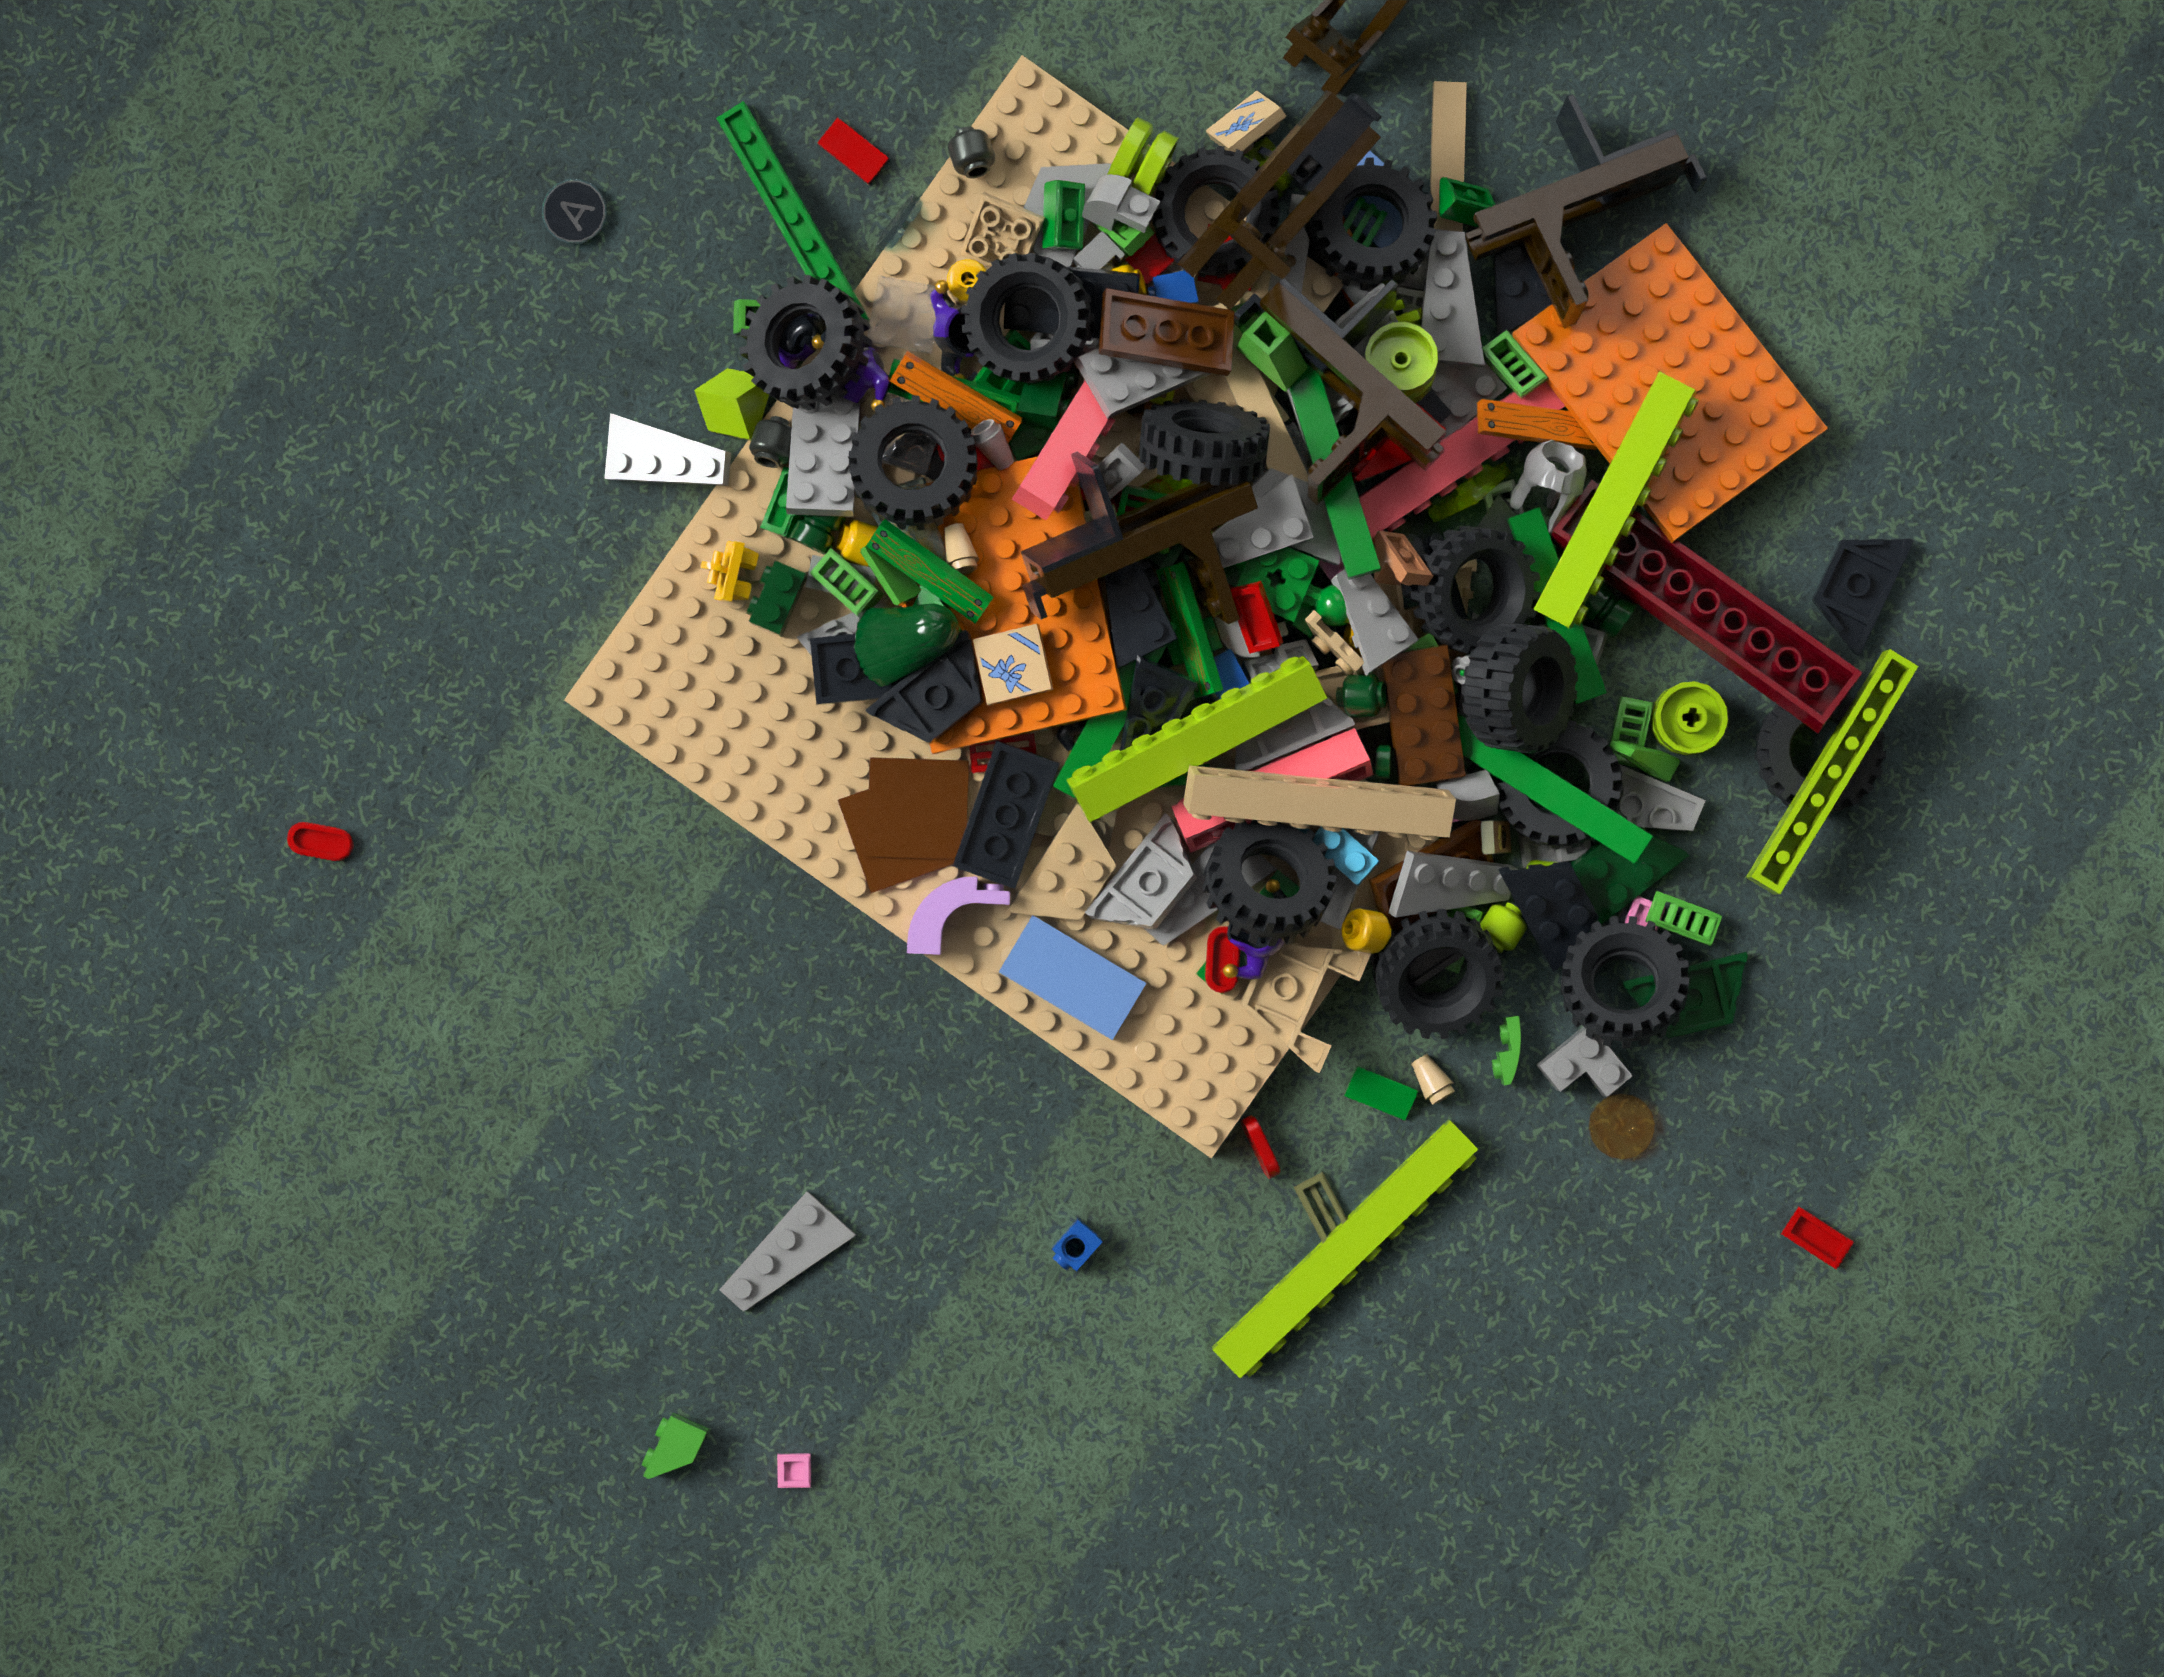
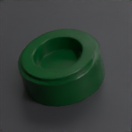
M1379 745L1376 757V777L1389 779L1391 746Z

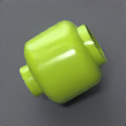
M1508 902L1505 907L1496 904L1492 905L1480 923L1482 931L1487 929L1498 953H1502L1503 950L1512 951L1527 929V924L1521 918L1522 913L1519 908Z

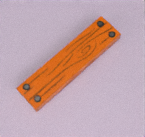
M909 351L905 353L890 379L891 383L912 395L920 396V399L924 402L930 403L931 398L939 400V405L946 410L950 406L956 411V417L960 421L965 420L971 429L984 420L993 419L995 423L1001 424L1007 443H1009L1023 419Z
M1486 399L1477 402L1478 434L1539 443L1555 440L1575 448L1598 449L1570 411Z

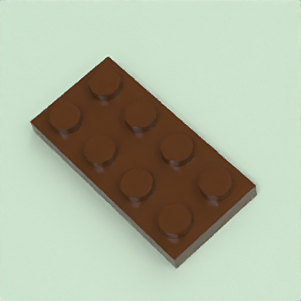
M1106 288L1102 294L1099 354L1228 376L1232 371L1235 310Z
M1443 644L1403 651L1382 665L1398 784L1409 786L1466 776L1448 645Z
M1478 819L1472 820L1451 832L1450 838L1442 837L1418 851L1421 853L1494 862L1492 854L1482 853V822ZM1404 860L1369 880L1378 912L1383 913L1387 917L1391 929L1397 933L1403 929L1401 920L1408 918L1411 923L1420 920L1419 914L1394 917L1388 913ZM1437 911L1428 912L1427 916L1430 917L1437 913Z

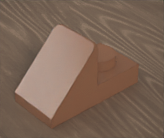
M1377 531L1375 535V551L1381 570L1374 573L1375 582L1390 585H1400L1402 583L1408 586L1412 584L1428 586L1433 575L1406 536L1400 533Z

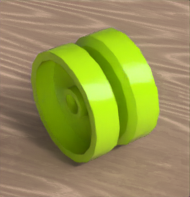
M1137 117L1127 132L1107 175L1113 174L1131 179L1134 174L1136 177L1132 187L1152 196L1158 184L1162 182L1166 170L1171 165L1172 156L1179 138L1164 130L1157 135L1150 147L1148 144L1153 134V124Z
M1392 322L1385 325L1370 337L1364 358L1414 403L1422 400L1431 390L1438 365V351L1432 336L1422 327L1409 322Z
M1696 681L1679 683L1663 691L1653 703L1650 718L1651 731L1657 742L1669 752L1680 755L1702 753L1715 746L1724 735L1728 722L1727 707L1720 694L1709 685ZM1689 713L1692 715L1693 721L1690 725H1687L1688 721H1683V714Z

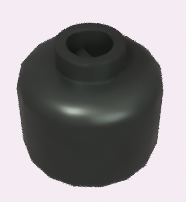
M971 126L963 127L956 131L955 136L948 143V152L955 171L969 179L984 176L990 171V167L995 162V153L990 138L983 130L974 129Z
M772 416L770 420H762L757 423L749 449L752 455L755 456L754 460L758 464L769 468H778L780 465L788 463L790 459L792 429L789 426V421L782 417Z

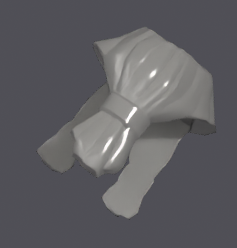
M1549 440L1537 445L1527 455L1524 472L1518 481L1519 483L1511 492V507L1516 510L1520 509L1533 486L1539 485L1552 489L1547 497V508L1553 509L1557 499H1559L1558 506L1548 521V530L1552 533L1553 529L1563 518L1565 511L1572 506L1578 495L1583 494L1587 470L1585 456L1577 452L1571 445H1565L1555 440ZM1548 460L1562 464L1565 467L1564 471L1557 470L1555 464Z

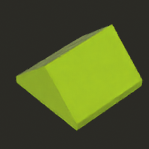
M729 368L694 390L708 431L750 441L757 423L762 420L769 394L757 387L751 381L754 377L747 372Z

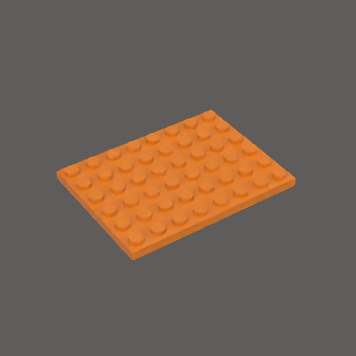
M1667 223L1584 281L1589 298L1575 325L1564 329L1552 304L1511 334L1548 377L1547 384L1610 464L1659 371L1697 391L1695 396L1699 400L1697 407L1690 418L1684 416L1679 428L1683 429L1682 435L1674 448L1670 445L1663 456V458L1667 459V463L1660 476L1656 477L1653 475L1647 487L1652 490L1643 506L1671 543L1675 542L1828 429Z
M1037 457L1013 462L1003 470L991 467L977 471V482L971 489V498L968 503L964 501L960 505V512L955 517L950 514L943 518L944 524L936 526L935 522L925 524V530L918 531L917 526L906 525L905 530L900 529L946 562L944 529L952 524H964V528L979 558L977 562L978 569L964 576L994 597L976 624L944 602L946 607L956 616L960 628L967 630L971 634L984 702L934 743H930L932 754L948 752L1127 710L1099 578L1054 598H1051L1048 594L1041 596L1048 616L1042 620L1030 610L1022 587L1023 584L1030 582V578L1021 551L1086 523L1079 481L1075 488L1068 485L1064 492L1069 496L1068 500L1059 514L1053 510L1047 520L1012 500ZM933 482L925 483V484H921V485H917V486H913V487H909V488H905V489H906V490H919V489H922V488H924V487H927V486L931 485ZM890 522L895 527H897L896 523ZM915 597L902 607L913 606L917 597ZM1039 624L1054 690L994 705H987L973 639Z

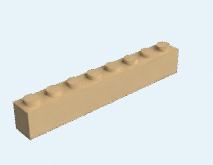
M1189 765L1183 804L1188 813L1192 814V817L1202 820H1210L1212 816H1219L1235 823H1242L1245 819H1252L1267 826H1275L1277 822L1290 823L1292 827L1307 829L1310 825H1317L1333 832H1340L1342 828L1354 829L1357 833L1372 835L1374 831L1387 832L1390 836L1404 838L1407 834H1416L1422 839L1436 841L1439 837L1450 838L1456 799L1446 789Z

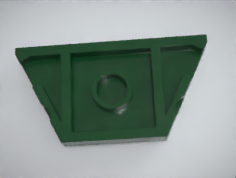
M1652 835L1654 838L1636 865L1597 842L1574 860L1572 867L1599 916L1597 921L1602 925L1689 856L1684 849Z
M1747 952L1689 965L1688 978L1690 979L1684 1011L1680 1012L1677 1024L1675 1026L1670 1024L1667 1027L1666 1038H1673L1733 1023L1737 996L1740 993L1743 970L1748 958ZM1652 974L1622 981L1623 987L1640 1007L1647 1004L1655 993L1656 985Z

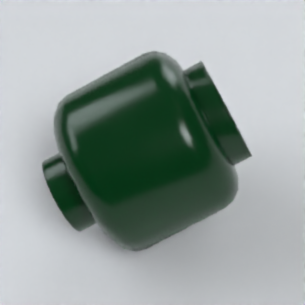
M1375 674L1347 676L1343 681L1342 687H1337L1338 707H1343L1346 715L1351 718L1375 717L1380 713L1381 708H1385L1387 704L1385 682L1380 681Z

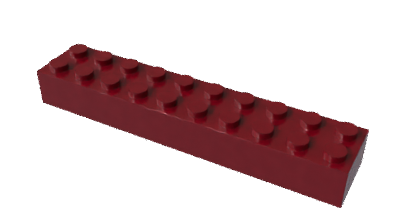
M1593 480L1590 481L1583 490V494L1577 498L1552 531V543L1565 551L1599 486ZM1634 511L1631 517L1635 518L1636 521L1627 537L1621 535L1616 547L1620 548L1617 558L1612 566L1605 565L1600 576L1819 734L1858 682L1862 672L1677 540L1671 543L1658 526L1637 511Z

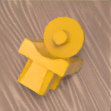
M727 541L724 553L714 551L711 563L702 561L700 568L709 571L707 583L717 585L714 596L715 600L732 602V600L749 599L751 583L737 580L739 568L755 570L759 553L745 548V543Z

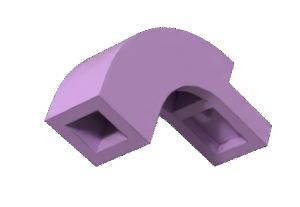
M978 876L962 877L942 884L929 893L915 911L908 931L907 953L941 955L943 927L953 911L971 903L1010 905L1011 892L1004 891V885L984 884V890H978Z

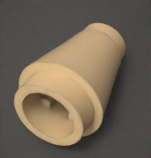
M956 523L945 527L946 563L963 575L976 571L979 558L964 528V524Z
M1428 1054L1411 1064L1425 1100L1429 1099L1432 1105L1441 1102L1455 1092L1451 1086L1453 1084L1452 1080Z

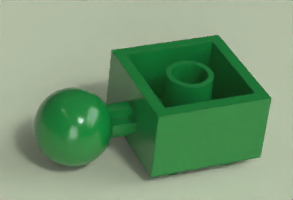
M1289 547L1247 560L1236 587L1262 581L1276 620L1285 621L1286 624L1292 626L1303 602L1315 607L1316 612L1322 617L1323 623L1328 626L1341 627L1350 623L1346 615L1344 597L1336 586L1330 585L1321 589L1310 584L1320 560ZM1274 573H1278L1281 575L1280 579L1284 581V585L1278 584L1276 588H1272L1269 586L1271 580L1266 578V576H1273Z

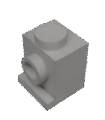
M1101 231L1074 257V264L1077 268L1110 271L1116 267L1112 262L1116 259L1121 264L1125 260V254Z

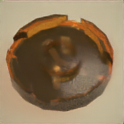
M1621 1093L1607 1096L1597 1103L1590 1114L1588 1125L1591 1140L1597 1149L1609 1157L1618 1159L1636 1157L1647 1149L1655 1128L1652 1112L1647 1105L1633 1095Z

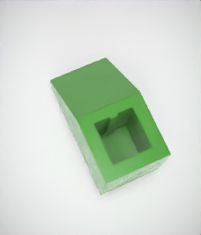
M1266 311L1243 333L1236 346L1240 353L1285 392L1308 368L1291 334Z
M674 1412L669 1420L663 1417L655 1436L660 1438L655 1450L649 1447L641 1466L647 1468L643 1477L650 1479L693 1463L709 1428Z

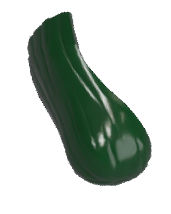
M934 603L910 607L867 608L857 622L855 634L856 642L854 649L857 654L856 657L860 661V667L864 669L863 672L868 676V679L875 682L878 686L889 685L923 668L954 646L959 636L958 620L951 610Z

